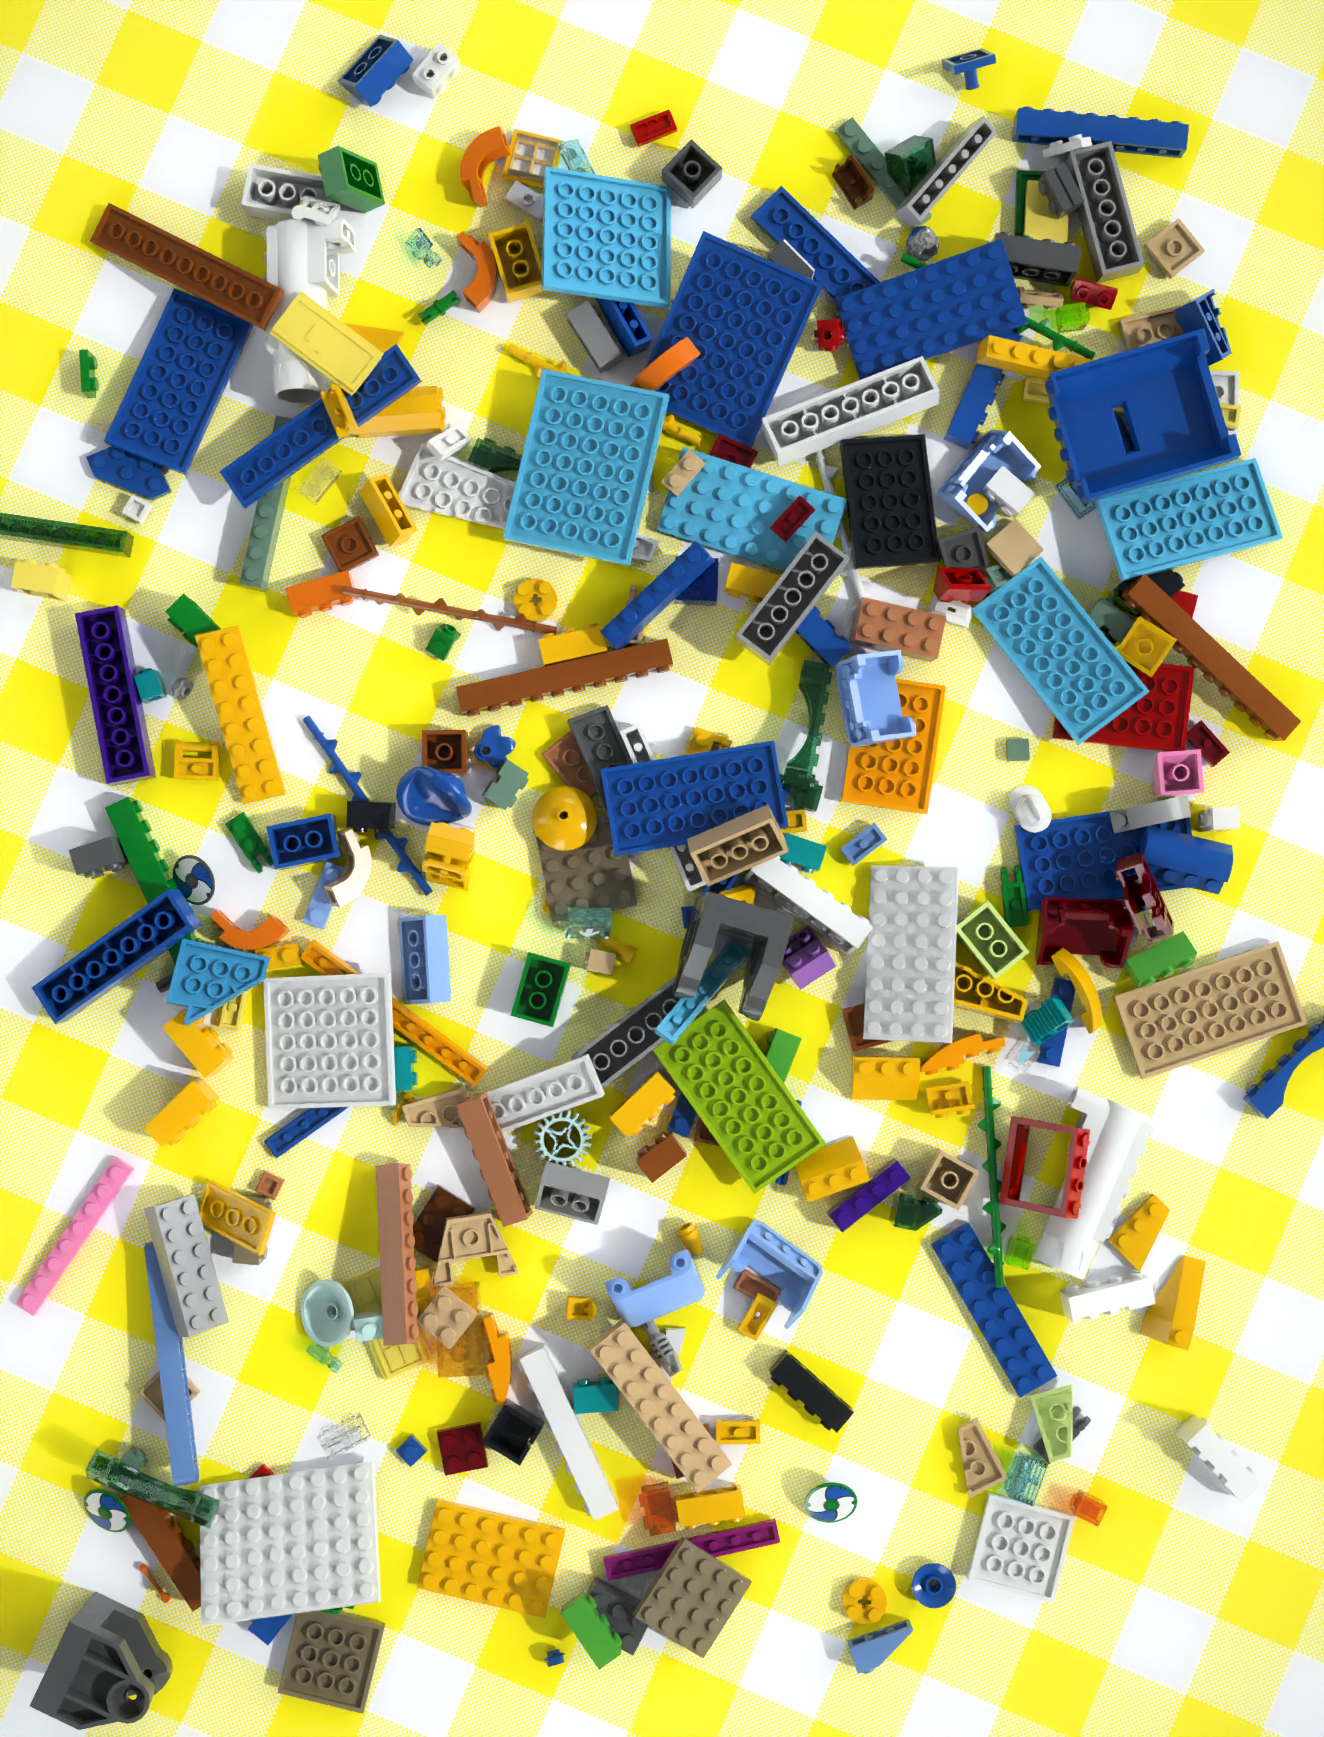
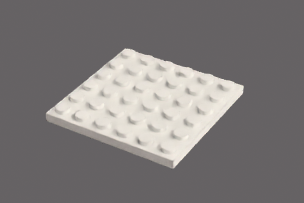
M391 973L265 978L263 982L268 1109L396 1105Z

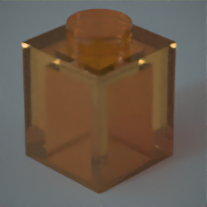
M1080 1489L1070 1500V1510L1075 1516L1097 1527L1099 1526L1108 1508L1102 1500Z

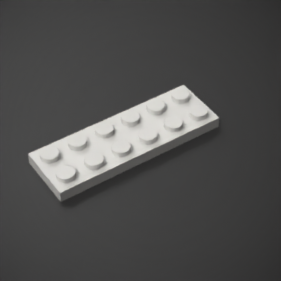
M589 1054L486 1091L502 1133L605 1095Z

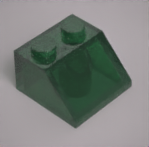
M913 135L884 152L887 173L906 197L936 164L933 138Z

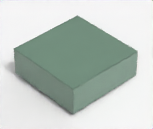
M1029 739L1006 740L1007 762L1030 760Z

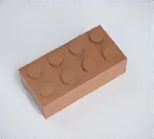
M862 597L856 604L849 643L885 652L901 650L902 656L932 662L938 659L946 616Z

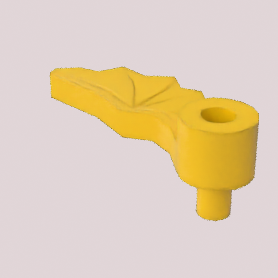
M404 1092L400 1094L403 1097V1101L393 1111L392 1125L397 1126L404 1112L402 1104L415 1100V1096L412 1094H405Z

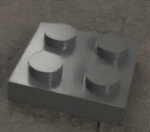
M979 526L936 539L944 567L979 568L980 571L990 567Z

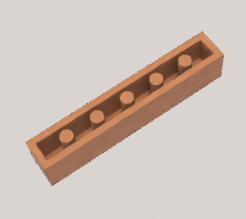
M487 1092L461 1100L457 1104V1115L465 1126V1136L472 1144L473 1156L480 1165V1174L487 1183L488 1195L495 1204L498 1220L502 1222L503 1227L527 1220L533 1212Z

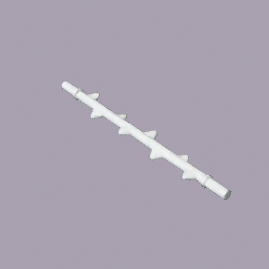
M817 451L814 455L824 485L822 491L835 495L831 478L837 472V468L827 466L823 451ZM845 505L842 516L847 512V505ZM841 517L835 537L840 539L843 553L850 557L848 564L841 571V575L851 577L857 600L862 597H866L865 592L871 587V583L862 581L858 570H854L852 545L849 542ZM856 605L851 609L852 613H855Z

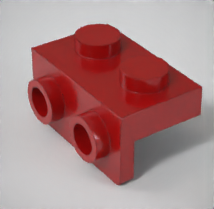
M1077 278L1076 281L1073 280L1070 287L1069 299L1111 310L1118 289Z

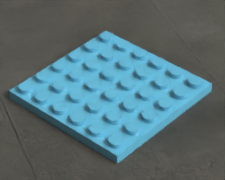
M546 166L544 170L542 290L669 308L671 280V187Z

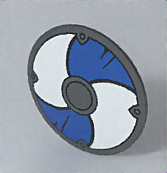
M185 855L180 857L173 868V879L186 901L191 904L203 905L209 902L215 892V879L210 867L197 856Z

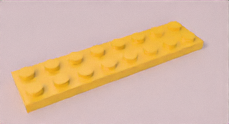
M236 625L195 635L243 804L285 795L286 789L240 626Z

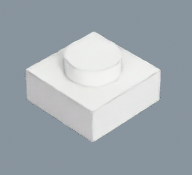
M132 494L122 513L143 525L153 506Z

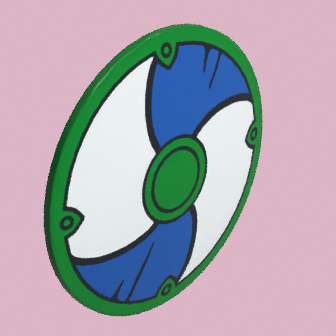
M829 1482L814 1487L807 1494L805 1509L817 1521L834 1523L852 1515L858 1501L855 1492L849 1486L842 1483Z
M93 1489L85 1495L84 1507L94 1523L110 1532H122L127 1529L130 1524V1514L125 1504L116 1495L102 1489Z

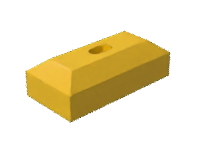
M750 883L721 891L719 895L753 905L756 886Z
M757 1293L740 1322L737 1331L757 1341L776 1309L777 1303Z

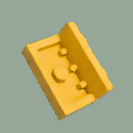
M969 1081L925 1087L928 1112L930 1115H935V1118L948 1117L950 1112H956L957 1115L970 1113L969 1109H975L972 1103Z

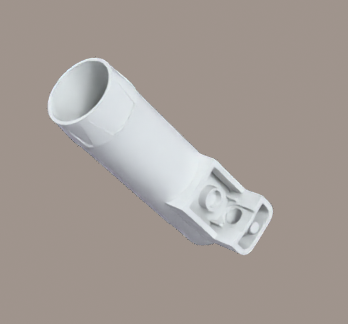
M287 219L278 222L276 225L268 226L264 232V239L267 244V252L264 253L267 273L264 275V280L285 291L267 326V337L265 338L266 349L274 356L275 397L282 401L301 404L315 403L322 398L320 395L321 391L328 393L329 378L274 338L270 332L301 291L326 310L327 297L340 296L339 254L356 253L355 233L345 219L333 220L330 225L327 224L326 226L318 225L314 221L306 219Z
M1075 1086L1066 1106L1082 1113L1076 1127L1090 1130L1087 1166L1083 1179L1084 1188L1080 1201L1081 1208H1079L1078 1219L1050 1215L1044 1230H1042L1043 1234L1033 1257L1051 1267L1084 1280L1093 1256L1096 1255L1099 1242L1104 1243L1105 1238L1109 1239L1112 1234V1221L1114 1218L1117 1219L1121 1212L1122 1206H1120L1122 1197L1126 1198L1129 1193V1180L1131 1177L1134 1178L1138 1171L1139 1165H1137L1139 1156H1144L1147 1149L1146 1139L1148 1136H1152L1156 1124L1153 1123L1154 1119ZM1069 1143L1068 1148H1067V1150H1066V1152H1065V1153H1067V1154H1069L1070 1143ZM1064 1184L1054 1208L1061 1209Z

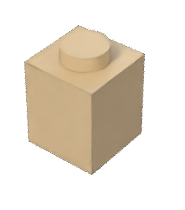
M591 949L590 953L586 952L583 965H587L586 970L613 975L617 954Z

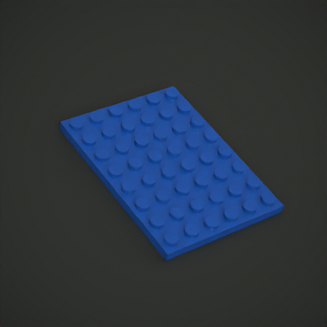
M703 231L646 367L649 366L664 352L686 337L691 340L700 352V355L688 367L674 375L656 391L669 394L667 411L752 448L762 426V418L766 417L823 284Z

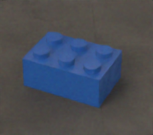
M331 813L266 827L275 870H285L343 858L340 839L337 835L336 818Z

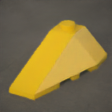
M1183 1255L1170 1274L1169 1280L1163 1289H1160L1155 1304L1149 1306L1145 1311L1140 1334L1170 1346L1189 1350L1195 1328L1205 1261Z

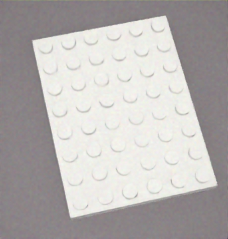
M370 1461L199 1486L201 1626L381 1602L374 1462Z

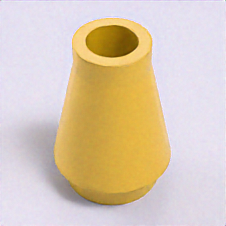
M693 1222L685 1223L677 1229L679 1233L677 1235L693 1257L704 1252L698 1228L694 1226Z

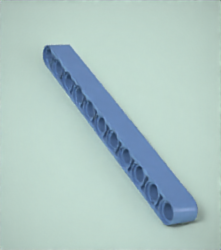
M153 1242L145 1243L144 1251L171 1472L174 1486L199 1482V1467L183 1339L178 1337Z

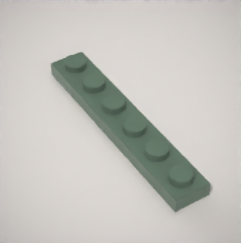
M851 117L835 130V134L897 209L912 190L854 118ZM929 212L920 223L911 226V228L921 227L931 219L932 214Z

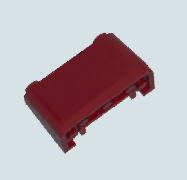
M1044 898L1041 901L1035 953L1036 965L1054 964L1051 956L1059 949L1064 948L1071 954L1099 955L1100 961L1104 966L1123 969L1134 931L1130 921V912L1125 911L1122 901Z

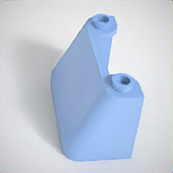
M990 430L980 438L938 490V496L975 527L979 526L980 531L988 532L996 526L997 516L994 512L1000 505L996 501L991 502L987 499L988 507L985 513L977 516L966 504L969 496L975 493L984 495L983 488L1002 466L1021 482H1029L1036 477L1041 465L1010 431Z
M901 650L858 654L837 663L835 670L847 737L852 747L917 736L915 722L911 717H903L897 689L895 675L899 674L904 666Z
M687 1249L677 1252L671 1257L669 1263L672 1271L671 1275L631 1291L628 1282L623 1278H614L604 1282L620 1317L629 1327L640 1326L696 1303L703 1298L705 1288L694 1259Z

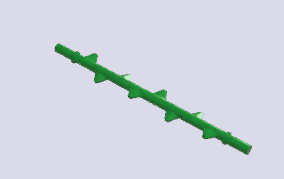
M906 253L903 254L900 260L915 269L927 266L926 262H921ZM1026 317L1028 324L1017 328V333L1019 334L1030 328L1051 339L1054 351L1066 347L1070 349V352L1074 351L1087 359H1093L1095 352L1078 344L1077 341L1074 342L1051 330L1050 319L1048 318L1038 323Z
M982 1066L985 1118L977 1123V1126L986 1132L988 1160L982 1164V1167L988 1171L990 1201L983 1205L982 1209L991 1215L992 1244L987 1248V1251L993 1255L994 1259L992 1265H994L995 1287H1004L1001 1232L1006 1229V1224L1000 1221L998 1193L1001 1191L1002 1181L997 1178L996 1150L1001 1146V1142L995 1138L993 1112L1001 1105V1101L992 1096L994 1088H992L991 1066Z

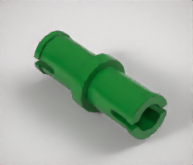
M452 290L440 300H434L431 306L419 312L418 316L422 318V323L426 326L438 316L445 315V311L460 303V298L456 297L457 293Z

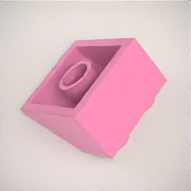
M1201 749L1156 753L1152 773L1154 797L1204 793Z

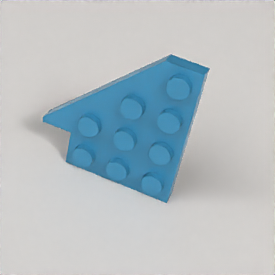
M182 939L166 1003L187 1007L184 1026H189L263 982L266 977L270 957Z

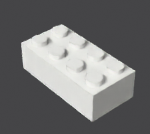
M249 163L241 206L247 215L283 221L294 219L291 211L294 206L300 204L301 198L305 195L336 203V201L326 197L323 191L321 176Z

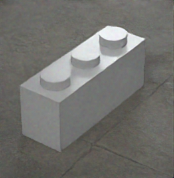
M587 300L567 312L566 318L599 373L602 374L622 361L621 353H623V349L618 341L614 342L611 338L612 332L607 323L602 324L599 319L601 315L595 305L591 306Z

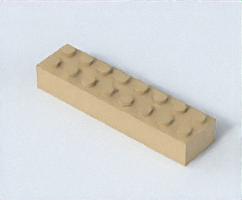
M623 1320L617 1322L587 1347L697 1493L732 1465Z

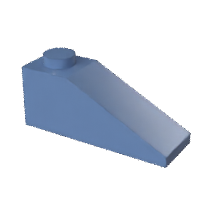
M909 1619L847 1640L858 1674H867L874 1671L913 1632Z

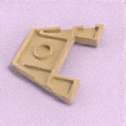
M490 1211L446 1218L433 1278L434 1288L454 1285L451 1262L496 1255L499 1277L519 1274L517 1266Z

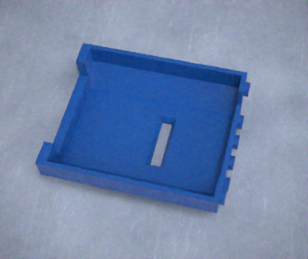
M1204 328L1049 374L1045 382L1050 406L1048 408V415L1051 421L1054 420L1056 426L1054 435L1056 441H1060L1062 447L1060 450L1061 459L1063 462H1066L1068 470H1066L1068 482H1072L1077 497L1083 504L1234 461L1242 455L1236 434L1229 435L1220 407L1205 356L1210 350ZM1120 406L1123 407L1135 450L1129 452L1125 450L1113 410Z

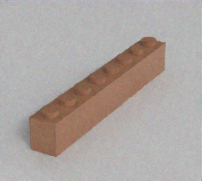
M405 1163L376 1166L384 1346L418 1343L419 1337L417 1325L418 1305L416 1303L417 1282L415 1281L416 1260L414 1258L415 1238L413 1236L414 1216L412 1213L413 1194L411 1191L412 1172L410 1164Z

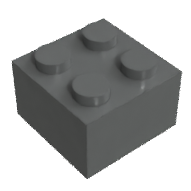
M691 139L662 169V181L671 187L693 209L722 179L723 168Z
M109 836L69 850L76 875L85 876V878H100L104 876L106 871H121L125 869L124 865L130 864L117 837Z

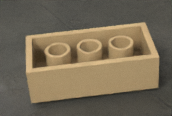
M768 804L687 839L690 854L707 886L789 852L785 837Z

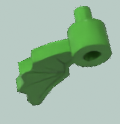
M1117 591L1108 595L1107 598L1112 600L1121 610L1127 611L1134 616L1139 614V612L1130 609L1125 603L1116 598L1119 594Z

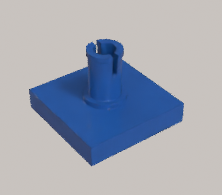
M983 48L942 59L943 69L954 75L964 72L966 90L979 87L977 68L996 63L995 54Z

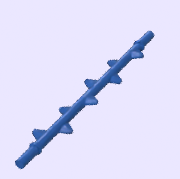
M310 715L306 716L303 722L314 736V740H317L331 760L329 773H340L354 793L351 801H369L358 785L362 774L360 772H349L336 754L335 749L338 741L336 739L327 740ZM390 829L388 833H376L375 839H386L399 857L400 862L396 870L398 872L409 871L412 876L411 878L416 881L425 896L431 894L433 891L421 875L422 872L418 871L404 851L408 842L407 838H395Z

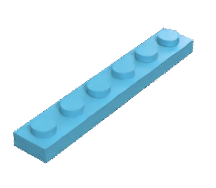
M731 939L704 971L695 998H681L657 1026L654 1033L673 1045L748 956L749 950Z

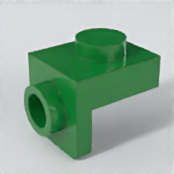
M443 623L435 629L425 650L444 661L447 659L455 641L460 638L461 633L452 625Z

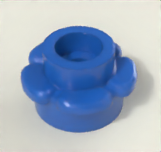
M559 1649L549 1651L544 1661L547 1662L548 1667L564 1663L563 1655L565 1653H560Z

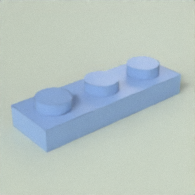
M326 861L303 922L323 930L325 929L333 906L323 886L338 879L344 872V867Z

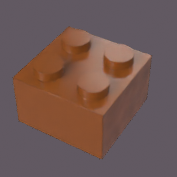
M422 730V765L430 766L439 772H448L455 776H469L468 732L466 730Z
M663 1131L655 1138V1143L652 1146L645 1145L637 1152L636 1163L651 1183H653L687 1156V1151L671 1131L668 1133Z

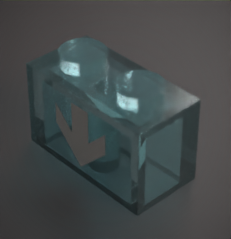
M568 907L564 917L565 938L608 939L612 930L611 908Z

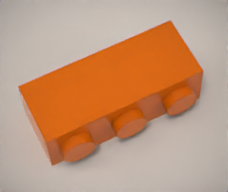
M348 570L285 588L291 611L295 616H299V618L311 616L312 612L320 610V612L333 609L332 606L338 604L347 606L352 604L353 600L358 599V597L342 594L343 586L355 588L352 576Z

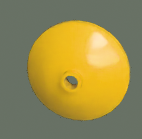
M560 786L547 791L539 798L533 810L532 821L537 836L545 845L555 850L570 851L583 846L591 839L597 827L598 816L592 799L585 792L575 787ZM566 812L568 817L561 819L560 814Z

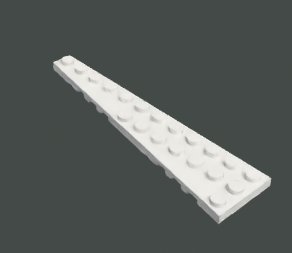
M420 444L398 496L405 507L505 529L516 483L452 456L439 461L425 445ZM638 533L632 559L651 563L659 541Z

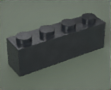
M785 1350L769 1369L772 1375L770 1379L779 1387L781 1385L788 1389L787 1394L797 1402L799 1399L804 1403L803 1408L810 1415L814 1416L816 1414L821 1418L820 1423L827 1430L833 1429L837 1433L854 1414L850 1405L788 1350Z

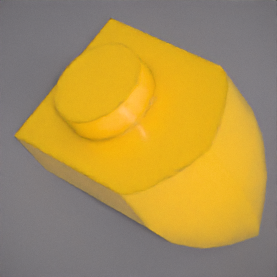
M567 1296L565 1318L567 1320L591 1321L596 1317L598 1309L595 1301L590 1296Z

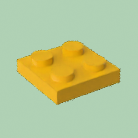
M1139 616L1118 647L1117 652L1125 661L1152 677L1177 639Z

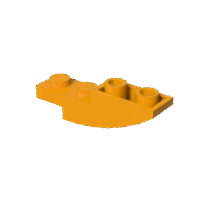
M977 1032L957 1038L952 1043L943 1045L929 1055L920 1064V1072H925V1075L938 1073V1069L945 1067L947 1071L959 1069L960 1064H965L963 1058L965 1054L966 1058L979 1056V1051L987 1050V1053L999 1052L1000 1047L1006 1046L1004 1037L982 1040L981 1033Z
M494 1313L485 1315L484 1322L481 1323L484 1336L488 1335L490 1343L487 1344L490 1357L494 1356V1359L488 1360L485 1374L487 1380H491L493 1389H491L493 1402L497 1401L498 1407H502L511 1381L512 1351L508 1332L499 1334Z

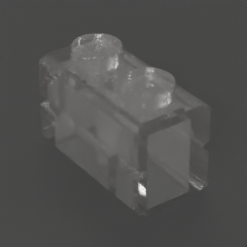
M352 1412L347 1413L340 1418L341 1422L335 1425L333 1422H330L320 1428L321 1432L318 1434L317 1439L328 1460L369 1440L371 1434L359 1412L354 1415Z

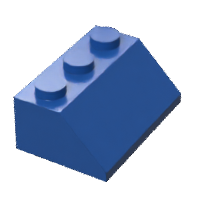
M380 34L341 76L338 82L362 104L372 107L380 102L381 96L386 90L391 89L395 85L396 79L409 70L410 64L414 59L399 40Z

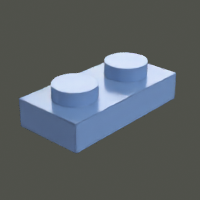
M874 822L840 848V851L850 864L854 866L888 839Z

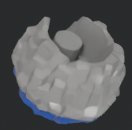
M915 227L906 240L907 254L917 260L929 261L931 257L938 253L939 238L930 227Z

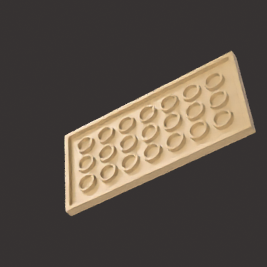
M1279 941L1156 981L1146 988L1141 986L1112 996L1140 1079H1145L1307 1024Z

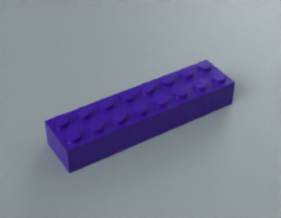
M115 605L75 613L106 784L117 786L156 778L143 704L134 679L137 672L125 609Z

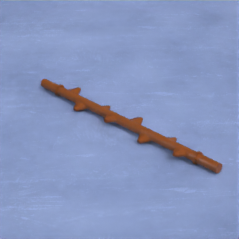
M348 586L342 587V594L363 598V600H374L378 605L385 602L411 607L418 616L427 610L453 615L457 620L468 618L493 624L497 631H500L505 626L530 630L533 633L536 631L546 634L555 633L556 635L557 627L536 623V621H527L523 613H520L515 618L488 614L484 609L472 611L447 606L443 598H439L436 602L431 603L406 598L402 593H398L395 596L369 591L366 588L364 590Z

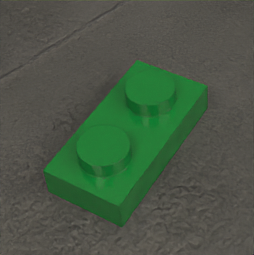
M88 349L79 350L81 392L87 398H96V391L99 390L98 379L95 377V369L98 367L97 359Z

